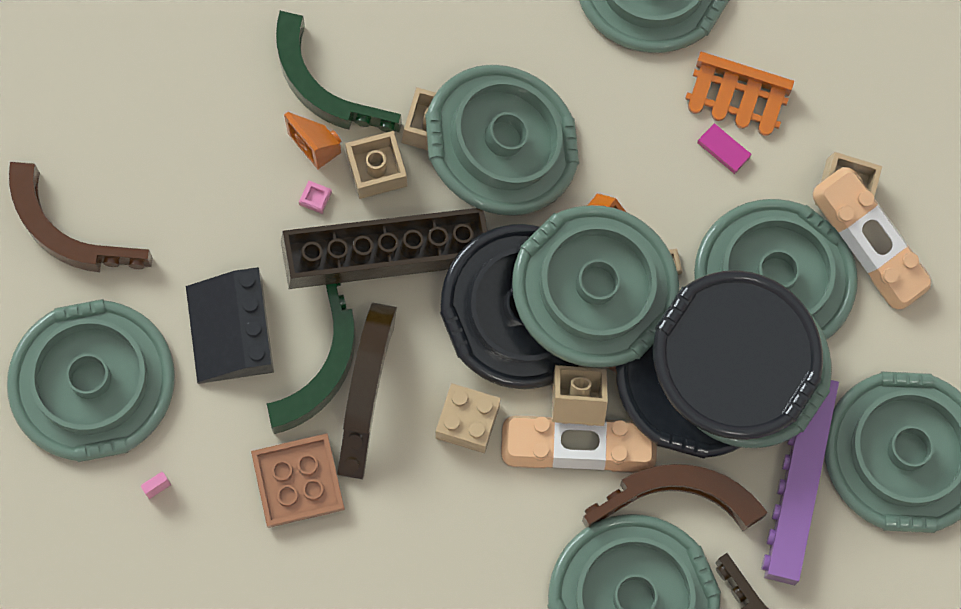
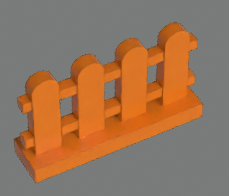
M700 52L696 65L700 70L695 69L693 73L697 80L693 92H687L685 97L686 100H689L688 109L691 113H700L705 105L713 108L711 115L716 121L724 120L726 114L730 113L736 115L735 124L738 128H746L750 120L760 123L758 130L763 136L770 135L774 128L779 129L781 122L777 121L781 105H787L789 98L784 96L790 95L794 80ZM714 73L721 74V75H724V76H723V78H722V77H719V76L714 75ZM740 80L746 82L747 85L738 83L737 81ZM711 82L720 85L715 101L706 98ZM761 87L770 90V92L761 90ZM734 90L744 92L739 108L729 106ZM758 97L767 100L762 116L753 113Z

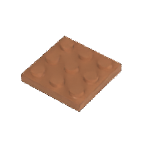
M328 434L251 451L267 528L345 510Z

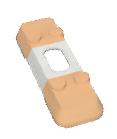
M848 167L841 168L814 188L813 199L829 223L841 235L871 277L873 284L892 308L904 309L930 289L931 277L919 261L918 256L910 249L874 199V195L867 189L853 169ZM869 220L877 221L892 241V249L885 255L878 254L862 232L863 225Z
M510 416L504 421L502 427L501 456L504 463L512 467L593 469L636 473L655 466L657 446L641 433L632 421L605 420L604 426H589L552 422V417ZM566 430L593 431L598 434L600 443L595 450L591 451L569 450L562 446L561 435Z

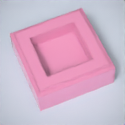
M308 181L299 200V205L322 214L332 194V189Z
M160 472L140 487L146 496L151 499L169 487L171 483L165 474Z

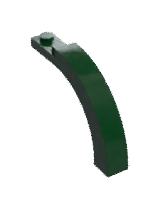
M280 10L276 28V43L280 65L290 89L301 103L321 119L349 130L353 121L362 127H369V125L378 127L383 132H400L402 125L401 114L343 100L328 92L312 77L301 55V42L305 28L304 17Z
M341 283L326 285L333 317V340L330 352L321 370L301 390L284 399L266 403L274 434L299 426L319 413L333 399L347 377L354 356L355 324L352 309L346 310L344 295H338L337 287L341 286Z

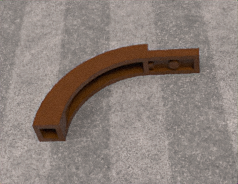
M10 162L9 187L15 209L33 239L50 255L73 267L93 272H100L101 263L108 267L129 265L133 269H144V267L152 266L153 257L149 249L87 244L70 238L59 231L43 213L38 190L40 172L36 165L33 163Z
M670 464L647 468L622 479L620 486L623 492L618 489L606 497L607 502L600 506L598 503H595L584 511L586 515L583 516L582 522L586 528L590 527L641 497L664 491L687 492L710 500L726 511L734 519L742 532L762 520L768 512L747 489L723 474L699 466Z

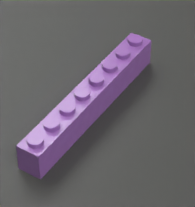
M831 380L830 393L804 432L787 441V445H790L791 449L790 454H785L782 469L786 470L785 478L779 481L777 494L781 495L780 502L775 504L772 513V519L776 520L774 530H769L767 544L771 545L769 555H764L761 570H765L764 578L794 586L800 580L839 386L838 381Z

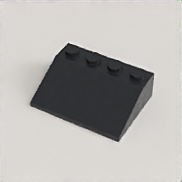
M259 267L235 270L187 285L186 294L197 383L201 384L274 373L263 284Z

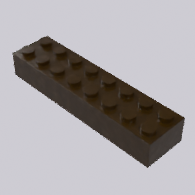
M471 208L282 231L281 248L288 289L448 270L457 254L470 241L488 231L484 210Z

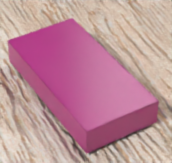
M715 123L697 142L734 174L752 155Z

